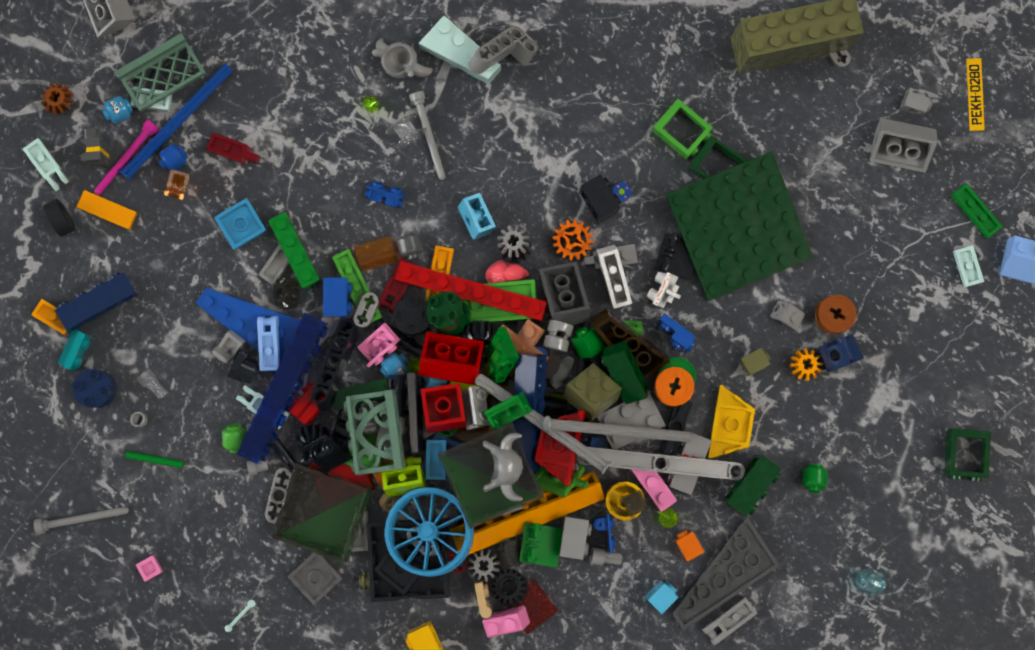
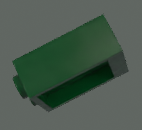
M711 135L687 170L700 179L709 177L698 167L712 147L737 165L748 160Z
M947 429L944 475H951L950 479L963 480V476L970 477V481L982 482V478H989L991 432ZM957 437L982 439L980 473L955 471Z

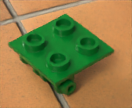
M525 522L519 562L557 568L563 529Z

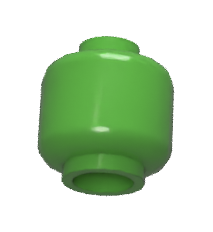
M241 424L226 425V428L222 430L223 448L229 450L230 453H240L241 449L247 446L246 428L242 427Z

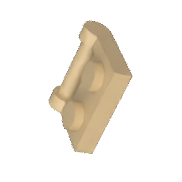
M483 579L480 581L476 580L474 585L480 615L483 618H489L492 614V605L487 603L486 598L489 597L488 584H484Z

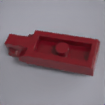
M212 132L206 148L208 152L246 165L248 161L258 164L261 158L259 155L252 153L253 149L247 144Z

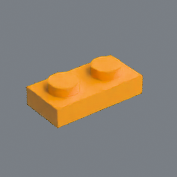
M41 299L31 315L66 336L68 332L54 311L58 308Z

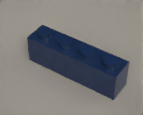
M116 273L110 277L109 281L97 283L92 287L91 291L87 293L85 291L81 292L71 302L65 301L57 306L58 309L54 311L68 333L138 296L125 273Z

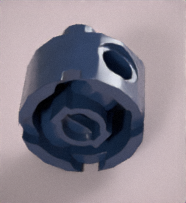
M853 334L818 347L827 372L864 359L856 337Z
M88 369L81 372L72 383V389L75 399L81 405L88 408H103L114 400L117 384L109 373L97 369Z

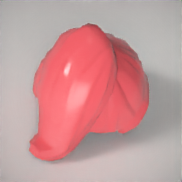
M499 260L487 269L485 281L486 283L520 281L529 277L530 272L519 264Z

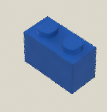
M323 278V317L349 318V313H352V302H349V294H352V282H349L348 278Z

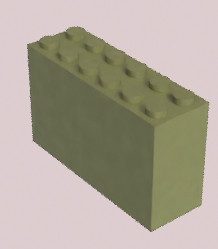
M830 0L741 19L730 39L738 73L743 74L828 56L830 53L836 52L838 54L840 51H849L863 35L864 31L856 0Z

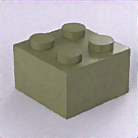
M593 363L566 385L563 397L578 411H585V417L592 422L618 400L622 388Z

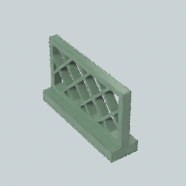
M182 33L115 71L140 112L206 75ZM187 48L189 52L188 59H179V52ZM165 60L173 61L171 70L161 68ZM177 62L186 64L184 73L174 71ZM189 65L198 66L200 70L194 75L187 74ZM148 70H157L154 79L145 78ZM160 71L170 73L167 82L158 81ZM173 74L183 76L181 83L177 85L171 84ZM133 79L140 80L138 89L130 88L127 82ZM144 81L153 83L151 92L141 90ZM156 85H165V92L162 94L154 93ZM140 93L150 95L148 102L140 105L138 101Z

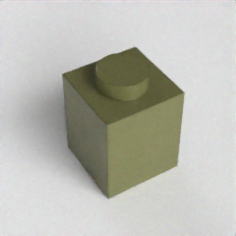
M762 348L738 359L747 376L771 365L769 362L771 358L766 350L763 351Z

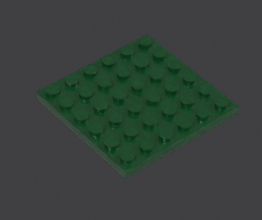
M773 151L665 195L707 301L813 258Z

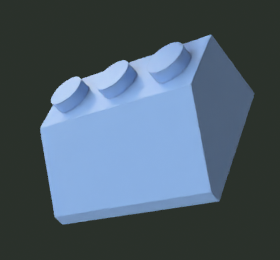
M1019 236L1008 238L999 275L1035 285V241Z

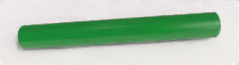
M126 451L125 454L127 459L181 469L184 467V461L132 451Z

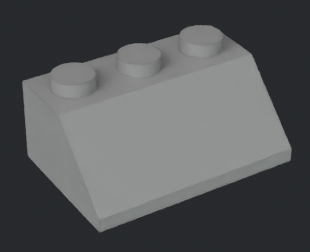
M83 0L97 38L122 30L135 20L127 0Z
M880 118L874 134L870 161L926 173L938 142L936 129Z

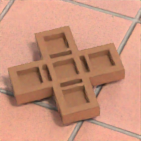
M528 319L518 334L502 324L501 327L507 328L518 354L530 352L546 355L535 347L545 330L532 320ZM516 364L508 375L510 378L515 376Z

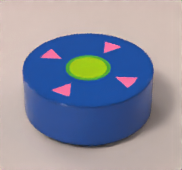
M619 182L613 187L612 194L616 193L620 201L625 202L631 195V188L628 184Z

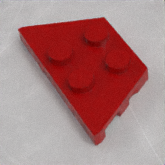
M581 410L578 413L564 415L557 419L584 422L586 412ZM541 430L535 461L563 482V484L570 487L577 454ZM565 431L580 442L581 432Z

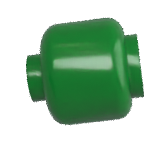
M809 464L808 467L803 469L802 486L809 489V493L817 494L820 493V490L827 488L828 471L823 468V465Z

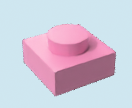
M155 555L136 564L144 582L164 572Z

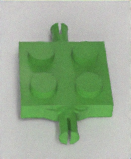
M575 463L570 487L563 484V482L542 466H540L539 471H536L535 476L531 480L532 486L564 498L575 486L583 489L588 487V481L579 479L585 471L584 466Z

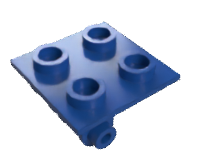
M606 512L605 517L594 518L592 524L597 530H606L608 552L612 554V549H616L615 537L611 536L610 530L614 529L613 517H609V514Z

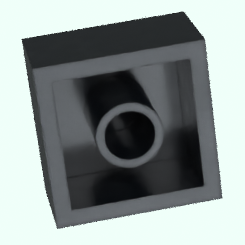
M601 174L581 185L579 190L580 195L598 224L616 215L620 209L619 204H621L617 194H612L610 182L606 177L603 178Z

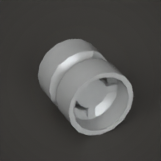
M550 320L547 328L549 335L545 336L543 347L567 353L569 346L567 339L571 337L574 326Z

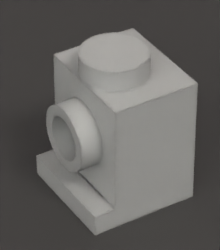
M909 88L904 94L900 110L923 116L931 109V98L926 97V94L922 92L913 93L914 89Z

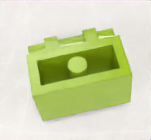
M421 456L407 457L405 459L406 469L382 472L383 490L388 498L405 495L419 488H426L425 473L420 465L422 464ZM390 460V462L383 463L382 465L389 466L394 465L393 460Z

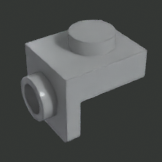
M778 301L770 317L797 331L805 313L790 303Z
M229 330L219 346L213 349L212 353L220 361L229 363L235 358L246 341L232 330Z

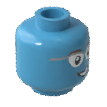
M121 96L106 101L104 103L105 109L102 110L107 121L111 120L114 124L128 120L131 116L130 113L133 112L127 98L123 99Z
M392 352L380 363V371L388 380L389 375H404L408 371L406 364L409 361L402 353L398 355Z

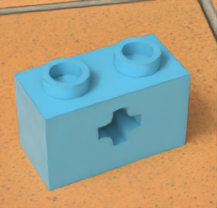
M480 193L464 198L458 205L460 214L473 241L490 235L495 229L494 221Z
M661 580L644 596L661 614L678 598L675 594L677 590L668 581L664 583Z

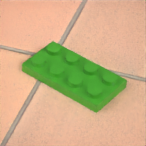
M535 280L485 284L537 299ZM462 299L470 308V322L482 320L492 323L532 319Z

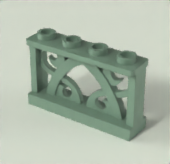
M391 389L346 396V401H344L345 413H348L346 428L351 436L349 450L353 452L351 468L355 475L406 469L396 390ZM385 397L386 401L375 407L370 400ZM364 401L371 410L368 412L366 408L361 407L363 412L357 414L355 407L358 402ZM379 413L381 418L383 414H386L387 420L382 422L377 414ZM373 418L378 425L389 428L390 433L380 439L378 447L372 445L363 436L366 426ZM357 420H361L357 427ZM389 440L390 443H391V446H390L389 448H387V447L384 445V451H383V450H382V445H383L384 441ZM360 444L364 447V449H362L361 451ZM373 454L377 455L373 466L366 467L363 465V455H368V461L372 460ZM381 457L393 460L394 465L378 467Z

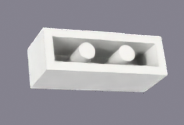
M611 245L597 249L596 252L612 307L615 309L632 304L617 247Z

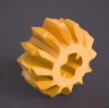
M804 348L802 353L799 350L796 351L797 357L791 356V360L795 363L789 364V367H795V370L791 373L793 375L799 373L797 379L800 380L804 376L805 381H809L810 377L813 379L817 378L815 372L821 373L822 370L817 368V366H822L823 362H817L821 356L816 355L814 357L815 350H811L808 354L807 348ZM808 361L807 364L810 367L804 369L805 365L802 362Z

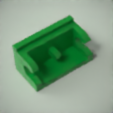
M522 391L487 409L483 413L492 428L498 429L533 410Z

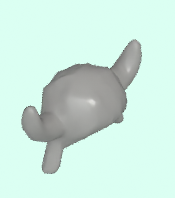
M381 38L376 42V49L372 51L373 56L381 57L382 67L385 72L394 78L400 79L413 77L414 75L427 77L433 72V68L417 63L416 51L406 43L398 42L388 46L384 43V39Z
M520 433L506 435L501 441L500 447L483 441V446L491 451L494 459V472L491 483L483 487L484 492L500 486L502 493L507 499L511 501L523 500L512 488V484L519 479L523 471L522 458L512 449L513 441L522 437Z

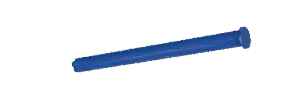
M223 64L142 150L119 171L131 181L132 175L232 73V69L227 64Z

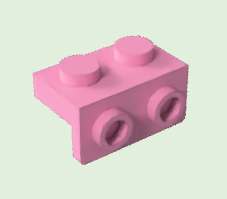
M384 323L357 348L370 361L366 364L369 368L373 363L377 366L385 359L383 357L385 353L390 355L398 347L395 344L400 339Z

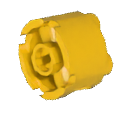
M620 481L611 485L607 490L605 507L616 519L623 521L632 520L643 511L645 498L642 490L636 484Z

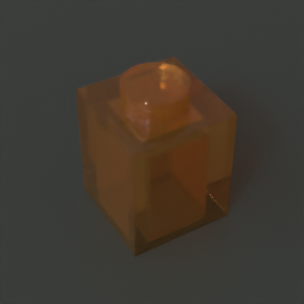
M171 169L164 195L183 200L190 174Z

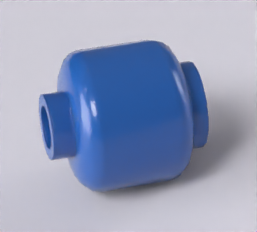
M171 144L159 153L161 159L158 161L164 170L168 168L169 171L175 172L187 164L186 159L188 155L181 145Z

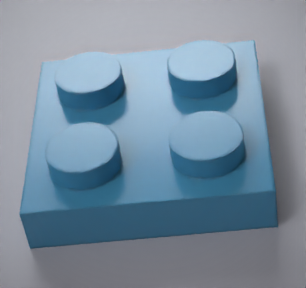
M248 198L214 217L234 251L267 232Z

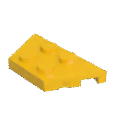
M719 385L710 437L712 442L707 456L710 459L748 448L750 445L755 408L745 403L723 385Z

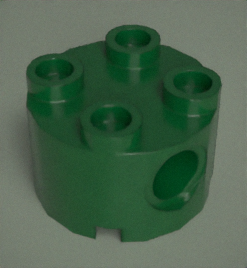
M443 291L428 299L426 311L428 321L440 332L446 335H456L465 329L466 324H469L471 319L470 308L456 293Z

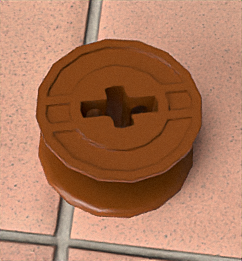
M832 295L823 299L815 310V321L818 327L829 334H839L849 330L857 317L853 302L848 297L842 295ZM837 311L839 317L833 318L834 314L832 312Z

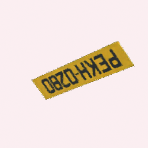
M981 58L966 59L970 131H984Z

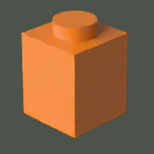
M684 530L677 534L678 538L674 541L687 562L704 553L693 531L688 532Z

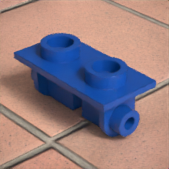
M378 181L370 182L366 186L369 189L366 190L365 197H368L369 200L381 203L382 198L386 197L384 204L395 208L402 207L403 200L401 199H403L406 193L402 192L401 188L394 186L389 188Z

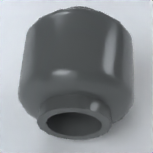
M413 231L399 235L396 244L400 256L408 258V261L418 259L419 254L423 252L420 236L413 233Z

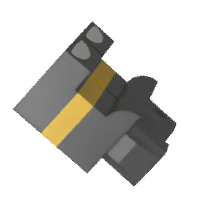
M96 128L84 129L85 138L80 139V141L86 146L87 153L81 154V161L90 169L110 168L109 146L103 141V134L98 133Z

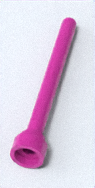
M147 119L144 122L143 131L95 188L94 193L96 195L102 194L120 172L119 169L124 167L147 137L157 133L159 128Z

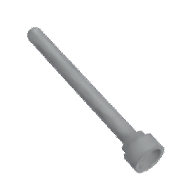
M418 91L409 95L410 101L417 107L438 178L444 180L446 177L424 107V100L426 99L424 91Z
M119 507L51 521L44 520L43 518L35 519L34 531L36 535L45 534L50 528L124 515L129 512L128 507Z

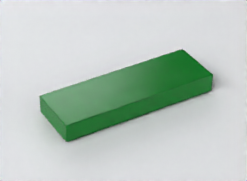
M967 183L950 195L986 239L1003 227Z

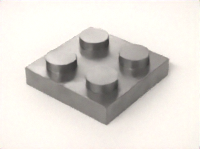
M318 550L312 553L288 576L313 605L343 579Z

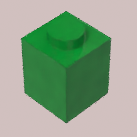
M582 327L570 339L581 359L594 358L605 348L594 327Z

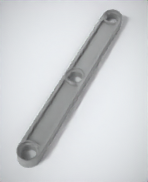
M588 447L606 461H611L609 467L729 480H740L745 475L744 466L737 462ZM577 455L576 461L578 463L584 465H591L587 461L580 460L579 456ZM658 458L665 460V466L662 469L656 467L655 463ZM733 466H738L740 469V473L736 477L731 474Z

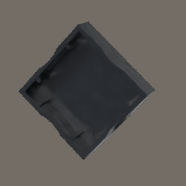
M442 518L437 526L447 522V518ZM415 519L420 524L423 523L422 519ZM396 520L395 528L409 529L412 526H418L411 520ZM386 521L367 523L371 602L398 601L405 598L437 599L449 598L451 596L450 572L434 577L420 575L405 595L377 574L374 569L388 552L385 541ZM447 526L439 529V532H447ZM394 530L395 542L399 538L402 540L407 538V531ZM440 534L439 538L448 544V536ZM436 539L440 546L439 551L446 565L449 563L448 547ZM437 555L429 557L428 570L442 567Z

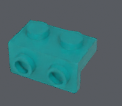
M79 330L72 331L58 364L68 370L77 371L82 364V357L90 345L92 336Z

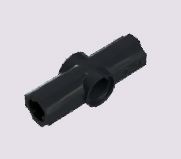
M688 400L682 405L674 406L666 430H672V423L678 422L681 426L680 431H685L694 403ZM662 440L658 452L675 456L680 441Z

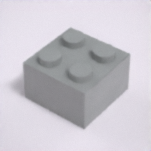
M565 515L559 556L583 560L584 555H588L589 544L586 543V537L591 535L592 525L586 518Z

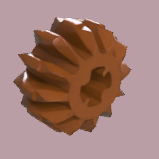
M57 82L56 85L49 83L50 89L43 88L46 93L40 95L44 99L41 105L46 107L45 110L47 112L58 115L59 111L65 114V108L71 110L69 103H74V100L70 98L73 96V92L69 91L67 85L62 86L60 82Z

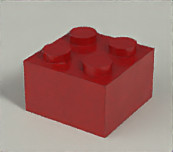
M460 383L421 389L427 433L466 427Z

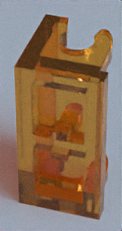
M391 236L354 247L362 272L399 261Z

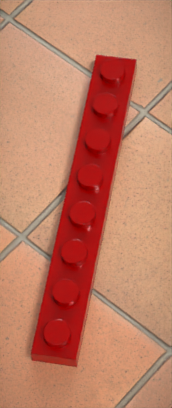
M402 261L399 263L395 280L439 293L443 291L454 292L461 299L539 321L543 320L547 307V302Z

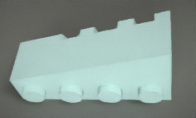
M445 16L419 42L420 50L434 55V57L467 72V74L487 84L501 71V65L496 63L481 74L472 72L468 65L480 46Z

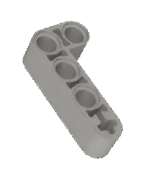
M511 26L478 48L468 66L472 72L481 74L509 54L520 63L528 64L537 52L538 45L520 27Z

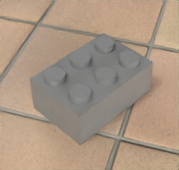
M649 391L646 399L630 404H625L624 402L603 412L596 418L598 423L655 429L666 426ZM604 435L610 448L615 450L639 439L636 437Z

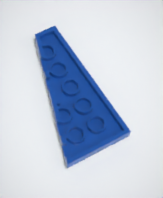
M206 288L196 301L198 306L229 330L239 335L258 352V316H265V318L278 316L281 370L285 373L290 370L320 329V326L243 299L235 298L211 288ZM265 326V332L271 331V326Z

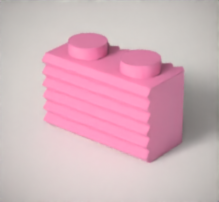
M524 605L512 607L511 609L508 608L504 611H494L489 618H485L482 621L488 638L522 631L530 624Z

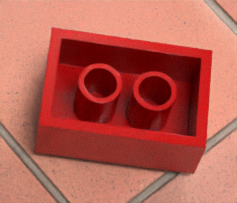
M426 331L418 375L477 385L475 380L479 375L484 341Z

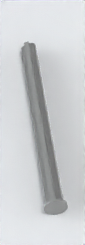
M483 374L478 375L475 380V384L501 402L513 396ZM535 410L523 416L544 431L543 422L545 417ZM549 430L546 432L600 470L602 475L610 466L611 461H606L565 431Z
M546 416L543 422L545 432L559 430L691 442L692 433L686 431L551 419L550 416Z

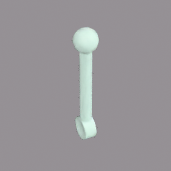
M249 600L242 612L230 624L225 626L226 632H231L232 627L250 608L255 606L254 600Z

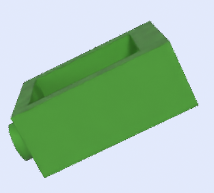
M677 99L655 124L652 132L687 160L689 156L693 158L700 150L698 146L701 142L706 143L712 135L710 132L713 127ZM679 110L704 130L689 149L685 148L664 130V127Z

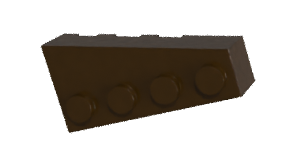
M604 309L591 319L593 327L608 346L624 341L627 342L645 380L670 362L665 352L608 309Z

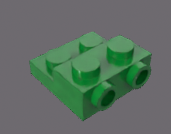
M499 327L484 352L488 360L484 366L485 373L490 380L496 383L505 381L519 359L507 328Z

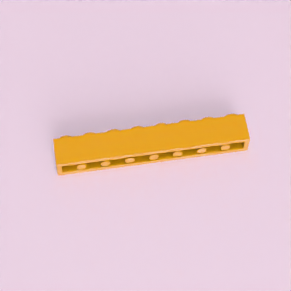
M589 472L579 478L588 481L586 489L575 486L566 498L543 491L538 493L540 496L522 503L523 509L506 515L489 517L473 524L474 539L469 554L523 533L525 522L543 525L604 500L605 497L601 484L595 472ZM465 523L449 529L450 532L465 534ZM452 536L459 552L465 537Z

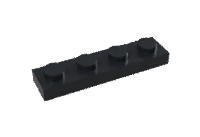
M419 372L407 373L405 379V386L408 389L406 406L409 408L407 426L410 428L408 447L411 449V452L424 451L421 376L418 375Z

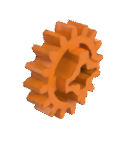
M574 219L573 224L566 220L565 226L560 223V230L555 229L554 232L557 236H553L552 240L557 241V243L553 244V248L558 247L557 254L563 253L562 259L569 256V261H572L573 257H576L577 261H579L580 255L586 257L585 251H591L592 248L588 245L594 243L593 240H589L593 233H588L590 227L584 228L583 221L578 225L576 219ZM570 228H575V230L572 232L565 231ZM581 232L585 236L586 243L583 240H581ZM573 236H575L576 242H574L572 245L570 244V239L568 238H573ZM560 238L565 241V248L561 246ZM573 249H580L579 252L571 253Z

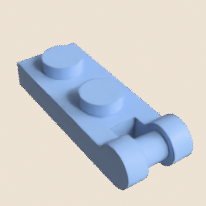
M258 316L257 318L260 371L281 370L278 316H271V318ZM265 326H271V331L265 332Z

